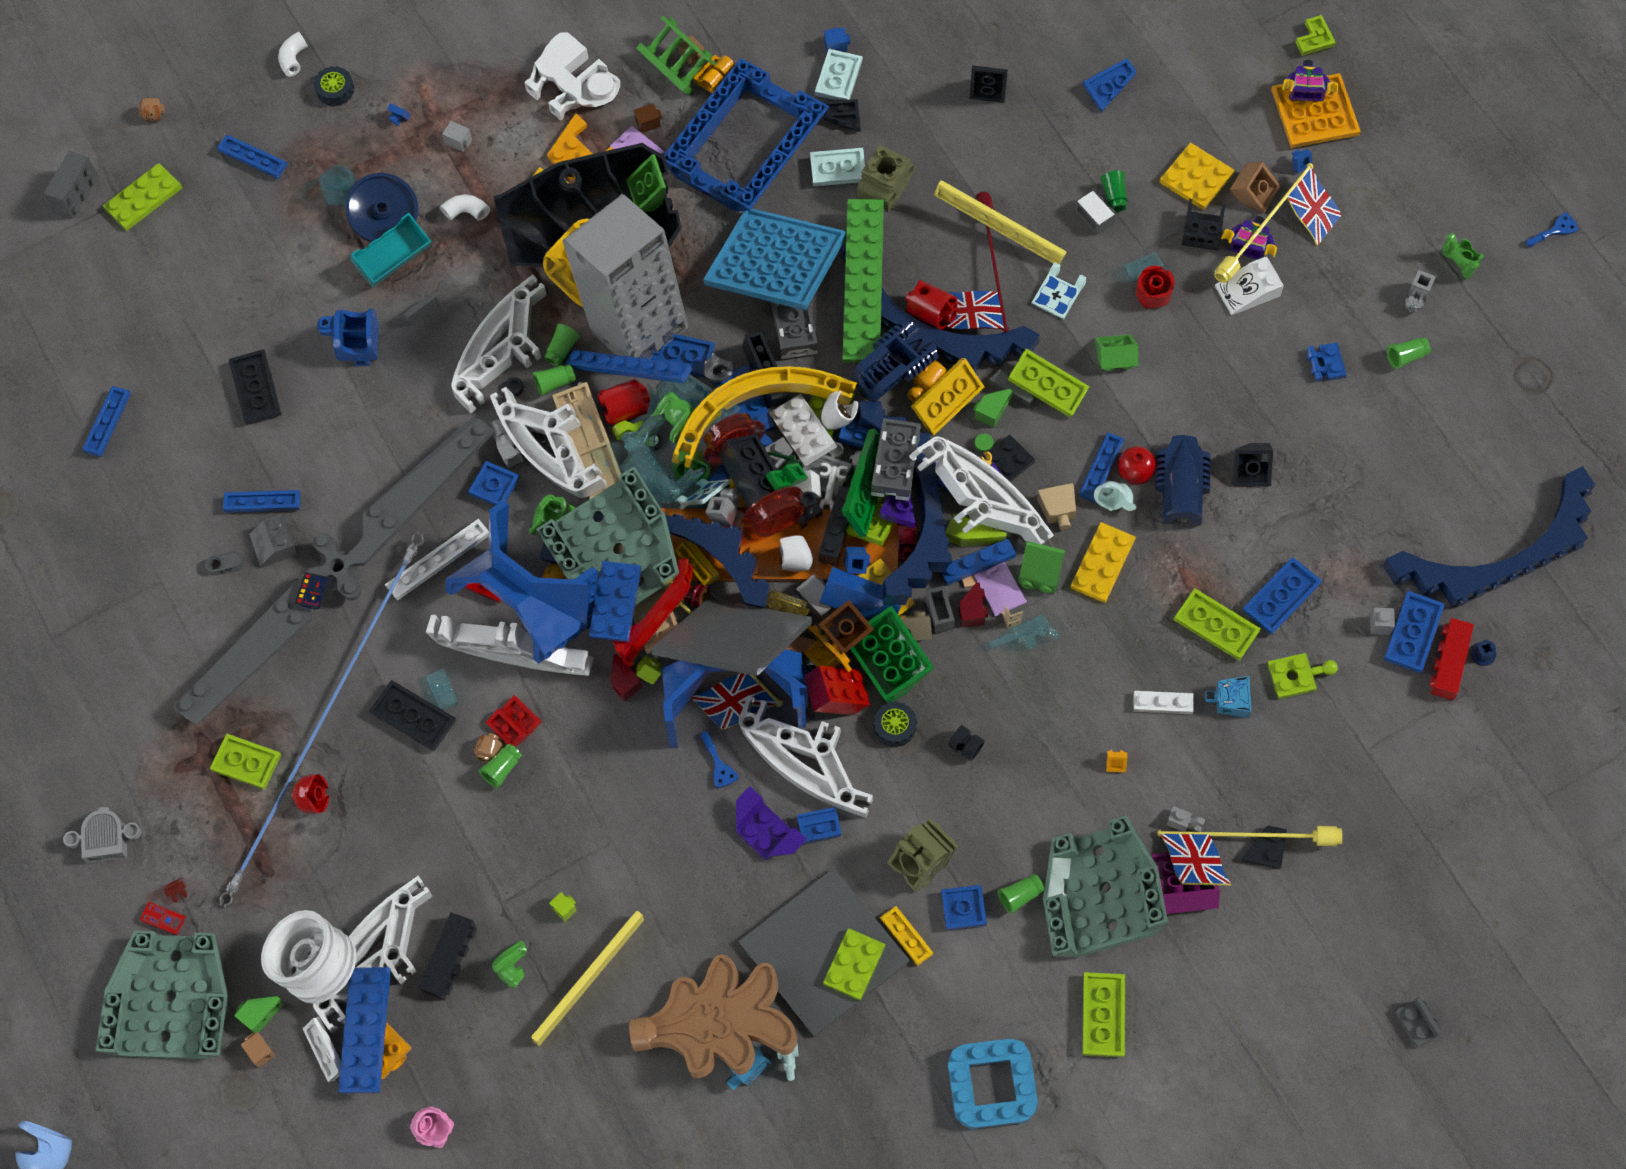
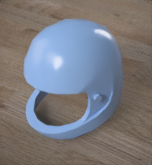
M21 1121L18 1126L36 1136L39 1147L37 1152H15L19 1169H64L69 1161L72 1150V1139L41 1125Z

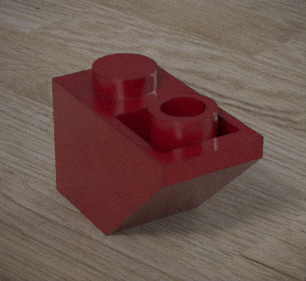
M915 518L914 528L898 524V562H905L917 546V518Z
M980 582L975 583L959 602L961 628L984 625L985 618H988L987 606L983 607L982 601L985 600V591L980 588Z
M614 654L610 682L612 689L625 702L642 688V679L636 676V670L632 671L624 664L622 658Z

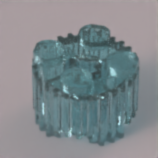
M334 164L331 169L325 171V174L323 173L319 178V184L325 200L330 205L334 204V206H344L346 204L347 195L351 187L357 182L353 172L350 169L348 170L347 167L345 168L343 164L341 166L340 164L337 166Z

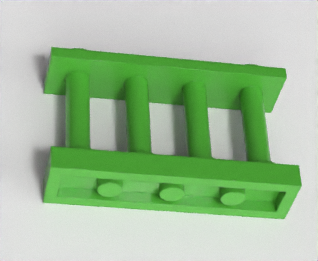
M662 16L661 19L666 23V26L650 45L645 46L640 43L636 49L680 90L690 95L694 91L689 86L693 77L707 61L712 65H715L716 62L711 59L713 55L706 49L703 51L677 27L678 23L673 18L667 19ZM673 29L678 36L662 55H655V49ZM685 40L690 46L674 66L669 68L666 65L667 59L680 43ZM696 50L701 55V58L685 77L680 78L678 76L679 69Z

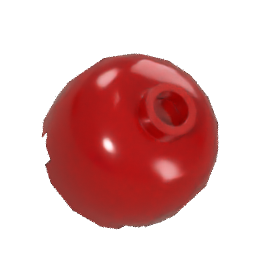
M1134 446L1122 453L1117 469L1121 478L1127 480L1128 483L1140 485L1148 482L1154 475L1156 461L1148 449Z
M309 774L297 780L292 791V799L300 811L317 814L326 810L329 795L326 796L325 789L329 788L325 778L321 774Z

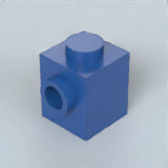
M845 27L824 30L826 53H828L829 49L848 52L850 36L846 34Z
M846 547L844 566L847 573L866 574L867 566L870 564V555L867 554L865 547Z

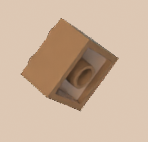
M1261 161L1246 163L1230 190L1239 202L1261 213H1265L1281 186Z

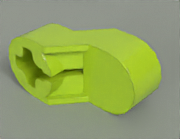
M624 420L612 428V432L617 440H623L628 437L640 440L643 439L646 433L652 431L646 420L635 424Z

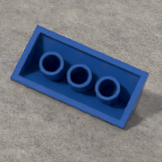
M835 567L831 569L819 602L838 609L850 600L867 621H870L890 606L894 608L897 614L901 608V605H883L882 585Z

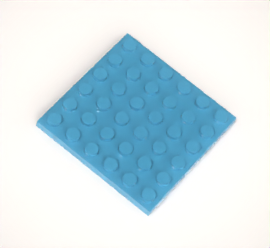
M756 209L744 211L703 279L704 285L806 311L845 241L846 231Z

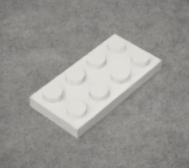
M801 394L769 413L804 466L809 465L837 447Z

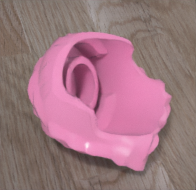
M430 1106L422 1108L415 1113L410 1129L416 1141L422 1145L442 1148L448 1139V1135L452 1132L454 1122L448 1118L446 1113Z

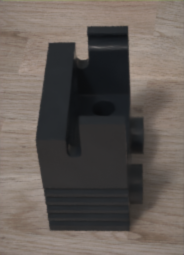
M1189 199L1182 245L1218 251L1226 204H1223L1220 216L1191 212L1192 199Z

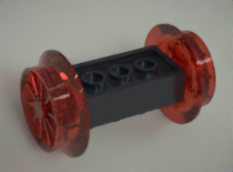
M738 413L722 419L708 430L704 436V443L707 446L704 451V458L708 463H723L745 501L748 510L741 519L743 527L754 529L759 537L772 536L787 529L802 516L804 508L800 503V497L803 491L795 486L774 490L765 477L769 471L777 470L760 441L765 433V426L760 421H753L749 414Z

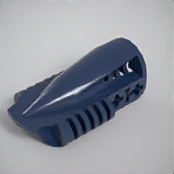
M901 320L896 326L880 337L878 341L873 343L874 351L854 368L852 380L857 383L856 389L864 398L869 401H878L901 380L904 379L910 382L925 370L927 366L938 359L936 340L923 327H918L911 321Z
M1176 435L1172 437L1171 443L1166 449L1156 451L1155 490L1163 492L1162 523L1172 524L1173 520L1178 518H1189L1191 525H1201L1203 495L1210 493L1211 455L1209 452L1202 451L1196 437Z

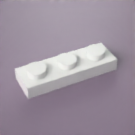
M1134 691L1133 712L1193 714V693Z
M316 1017L303 1028V1031L327 1081L332 1082L340 1076L341 1061L320 1017Z

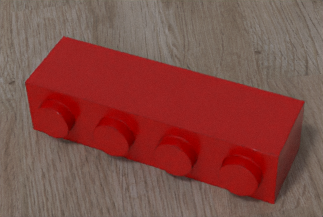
M1451 618L1448 624L1444 623L1441 633L1444 635L1443 641L1440 640L1437 652H1440V656L1435 659L1433 669L1436 672L1435 676H1431L1429 686L1432 687L1430 694L1454 701L1459 691L1474 624Z

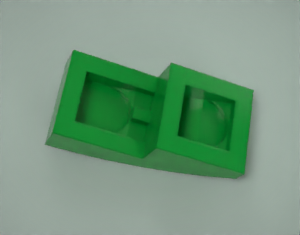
M799 463L785 465L782 470L769 471L765 476L775 491L790 488L808 479Z

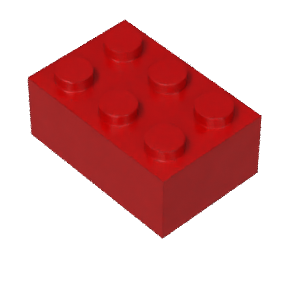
M818 666L803 676L814 712L855 715L870 705L868 694L862 681V675L857 669H852L848 672L845 668Z

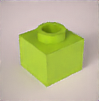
M645 655L636 666V676L652 685L661 675V664L653 657L649 658Z
M560 892L549 902L551 908L564 922L577 911L574 905L576 902L569 894L565 896Z

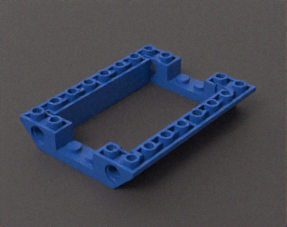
M740 58L663 155L665 156L667 168L680 181L735 212L750 211L819 122L829 106L801 90L796 95L770 82V73ZM747 90L798 119L744 189L731 179L725 184L701 170V163L693 159V157Z

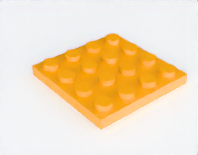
M1340 73L1327 75L1331 82L1338 83V93L1330 92V94H1327L1326 91L1323 102L1289 99L1290 90H1282L1283 84L1272 86L1271 91L1291 148L1360 135L1361 131Z

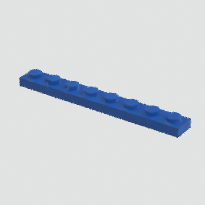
M573 350L565 363L566 365L570 364L572 369L676 383H684L692 370L689 364L580 350Z

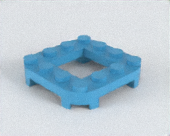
M1003 1039L961 1045L952 1051L948 1061V1071L954 1115L956 1120L970 1130H978V1128L1018 1123L1021 1125L1034 1115L1038 1100L1030 1052L1022 1041ZM1009 1061L1016 1101L975 1106L969 1066Z

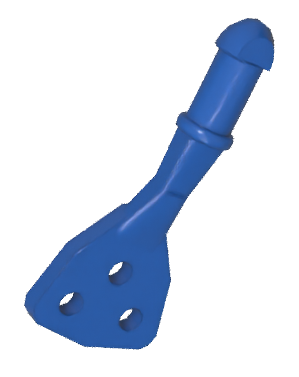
M1565 212L1556 220L1554 227L1540 232L1531 239L1529 238L1526 241V246L1532 247L1553 234L1568 235L1578 231V227L1574 219Z
M703 731L701 739L704 741L707 751L710 752L715 763L713 774L715 787L729 786L738 780V774L732 767L721 761L715 749L716 746L710 738V734L707 731Z

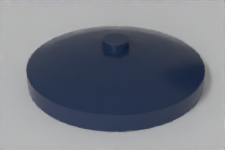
M373 173L364 176L351 187L347 195L345 209L349 225L358 236L366 241L373 242L380 238L389 229L394 228L400 219L408 213L417 221V197L412 188L403 179L395 175Z

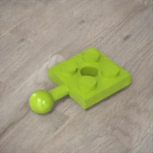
M1306 653L1268 661L1267 663L1278 700L1314 692L1317 690L1313 675L1322 673L1334 675L1338 670V665L1333 660L1325 661L1322 666L1310 668ZM1294 672L1298 678L1296 680H1289L1287 673Z

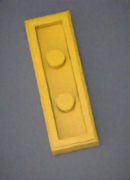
M897 906L880 917L882 923L917 967L934 954Z

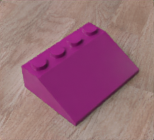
M1169 852L1150 854L1158 867L1167 914L1219 908L1220 890L1218 885H1182L1174 872Z

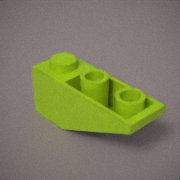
M955 513L945 532L946 536L949 537V542L961 547L994 545L1006 540L1007 533L1003 530L981 524L965 533L962 529L971 519L964 516L961 519L962 522L957 523L954 519L957 516Z

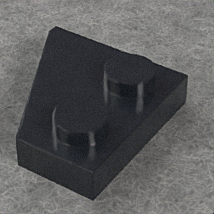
M858 99L823 101L824 104L829 106L824 114L825 121L861 132Z

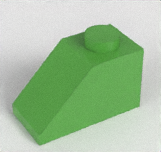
M1006 389L984 395L981 401L978 400L974 406L975 419L995 428L1011 400L1012 390Z
M278 996L249 999L237 1008L234 1016L256 1034L284 1005V1002Z

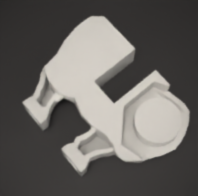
M568 32L556 35L545 47L542 55L534 63L533 72L530 79L525 81L526 91L538 100L544 84L548 80L553 81L563 94L548 102L549 109L553 115L562 120L565 112L577 109L581 106L600 107L611 103L619 92L620 80L617 76L608 72L607 65L600 59L575 78L571 73L588 60L587 48Z

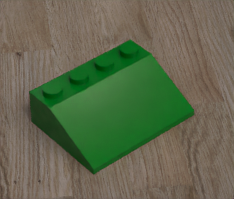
M890 606L868 621L874 630L851 648V651L887 703L895 702L906 695L934 669V666L899 615Z

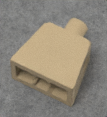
M1073 483L1038 490L1037 501L1048 523L1058 522L1060 530L1069 529L1071 527L1069 520L1074 519L1076 514Z

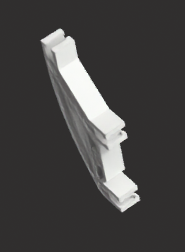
M533 274L506 295L491 310L476 329L462 353L451 386L455 398L470 413H473L476 408L473 406L472 401L467 399L473 396L480 405H483L485 400L483 394L478 389L484 388L509 368L513 363V356L526 368L532 365L529 356L524 355L526 351L531 352L536 360L541 358L539 348L529 337L532 306L546 296V290L542 283L538 287V280ZM509 328L508 337H506L503 341L496 345L498 340Z
M506 387L501 389L506 396V402L502 403L497 393L490 395L499 419L513 443L549 480L579 498H586L608 486L605 479L601 477L603 475L601 470L595 464L585 469L572 438L567 434L581 426L579 419L575 417L577 415L575 410L569 404L553 412H547L517 404L514 395ZM532 432L547 435L556 456L555 458L539 444Z
M934 437L909 455L912 461H915L920 453H924L925 458L922 459L923 462L917 467L920 471L936 462L935 472L958 504L967 506L966 509L954 517L957 523H960L964 516L969 515L971 520L962 529L965 533L981 524L1019 534L1026 543L1028 541L1043 544L1054 536L1033 506L1014 485L988 463L963 447L942 437Z
M431 615L426 633L439 645L485 659L521 667L589 676L594 658L588 656L587 650L563 647L554 652L550 658L538 664L533 660V640L529 633L525 632L518 623H511V628L505 622H500L498 627L465 623L456 625L448 616H442L441 620L436 615Z
M748 696L739 717V725L742 733L759 755L781 776L807 794L831 806L867 818L868 808L864 807L862 809L854 805L855 800H862L871 805L873 795L853 789L835 751L841 734L840 727L835 726L831 740L823 738L824 731H827L829 724L822 721L815 740H812L808 731L771 718L763 720L767 710L766 701L761 700L760 709L756 715L749 713L751 705H754L755 698ZM748 720L754 721L751 727L744 726V723ZM784 733L791 735L788 740L781 739V735ZM820 746L828 748L825 753L818 752ZM787 750L816 759L823 775L806 766ZM849 795L852 799L849 802H843L841 797Z
M419 876L386 898L351 933L349 938L353 941L356 948L355 968L389 967L400 984L407 980L405 976L402 977L396 971V968L402 963L408 966L406 971L410 972L412 976L417 973L406 957L415 909L432 897L427 887L413 897L411 895L417 888L424 886ZM402 898H409L406 904H400ZM385 935L383 948L361 963L374 945ZM391 953H398L396 959L389 960ZM349 980L336 995L326 1000L329 1001V1006L326 1009H321L323 1002L313 1003L315 1011L332 1034L338 1030V1027H334L328 1020V1017L334 1012L340 1015L338 1021H342L345 1025V1014L338 1006V1003L347 1004Z

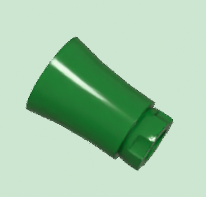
M1115 170L1103 174L1100 180L1106 193L1108 205L1115 213L1126 210L1128 200L1125 187V172Z

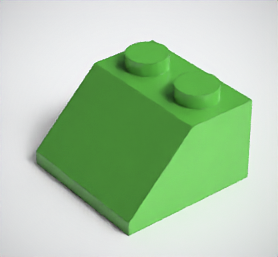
M1131 334L1095 337L1098 363L1101 369L1113 371L1115 368L1132 369L1133 366H1138V344Z

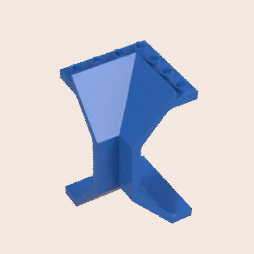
M503 500L489 509L488 550L447 577L446 592L452 596L469 583H480L513 608L534 643L533 660L539 664L543 660L550 658L558 649H562L569 641L576 639L580 633L590 629L596 599L598 571L591 567L575 579L539 578L533 576L507 556L509 504Z
M785 649L764 671L792 697L793 709H796L798 728L803 730L802 727H806L805 708H808V695L803 677L804 672L801 667L803 665L802 653ZM677 661L662 668L665 696L663 708L670 748L678 747L675 719L710 672L728 670L685 661Z

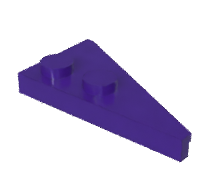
M887 495L879 513V518L914 528L915 518L913 516L911 496L909 501L896 499L895 495Z

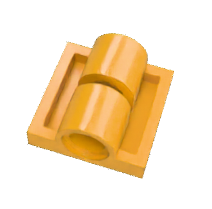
M714 55L711 59L716 64L712 65L707 62L693 78L694 83L713 93L735 65L725 55L721 58Z
M387 1022L381 1079H385L391 1071L398 1069L406 1060V1054L412 1049Z

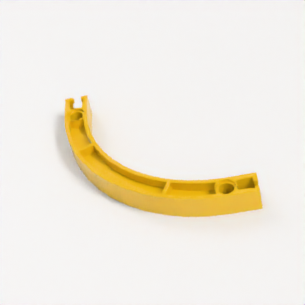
M771 367L740 375L716 388L696 407L680 435L671 462L678 464L680 461L678 459L679 453L684 451L690 454L685 455L684 459H686L684 466L690 468L697 447L713 422L725 411L749 398L775 392H797L827 399L831 393L841 391L837 403L849 405L857 383L831 373L805 367Z

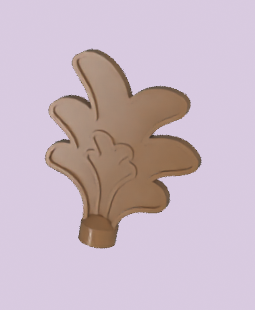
M723 954L714 957L706 977L699 988L697 983L691 978H678L672 984L667 1003L658 1013L650 1017L630 1019L629 1022L630 1039L635 1052L652 1050L658 1047L676 1050L685 1058L691 1076L698 1079L712 1072L715 1067V1058L717 1057L722 1059L735 1074L742 1075L747 1073L755 1060V1049L751 1040L762 1043L782 1055H788L796 1047L798 1037L794 1025L789 1018L780 1011L769 1007L778 992V978L774 967L769 963L759 964L755 967L749 978L738 988L739 974L734 962Z

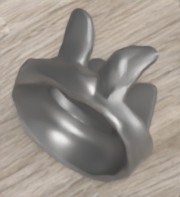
M711 353L710 358L704 362V376L712 383H720L727 380L733 374L732 361L728 362L718 358L715 353ZM722 366L727 368V371L721 370L722 375L720 376L713 374L714 370Z

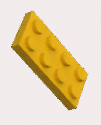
M961 358L911 407L930 435H935L984 388V385L966 358Z
M1101 522L1070 589L1106 603L1136 537Z

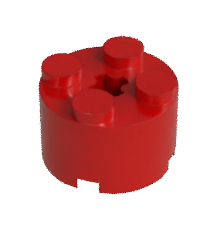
M1161 266L1145 268L1140 274L1136 286V297L1142 306L1149 309L1161 308L1169 304L1175 285L1174 276L1169 270L1162 269Z

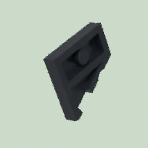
M1267 825L1262 833H1287V829ZM1258 837L1243 856L1242 862L1280 869L1286 837Z

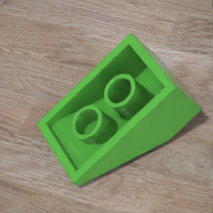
M653 154L626 179L633 203L643 212L655 211L664 203L666 186L655 154Z
M1027 541L1018 585L1026 589H1038L1046 594L1056 593L1065 550Z

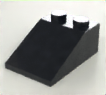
M972 65L969 99L1004 103L1008 70Z

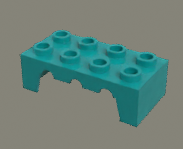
M410 213L400 219L394 228L389 229L362 250L357 249L353 252L350 260L370 286L374 288L427 250L431 245V240Z

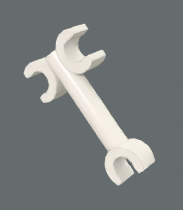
M822 463L821 468L828 471L825 473L820 472V478L829 479L825 499L821 500L820 508L823 511L824 505L828 504L830 505L831 512L834 504L832 498L836 478L841 482H845L846 476H842L840 473H848V467L840 466L837 468L835 466L831 467L828 463Z

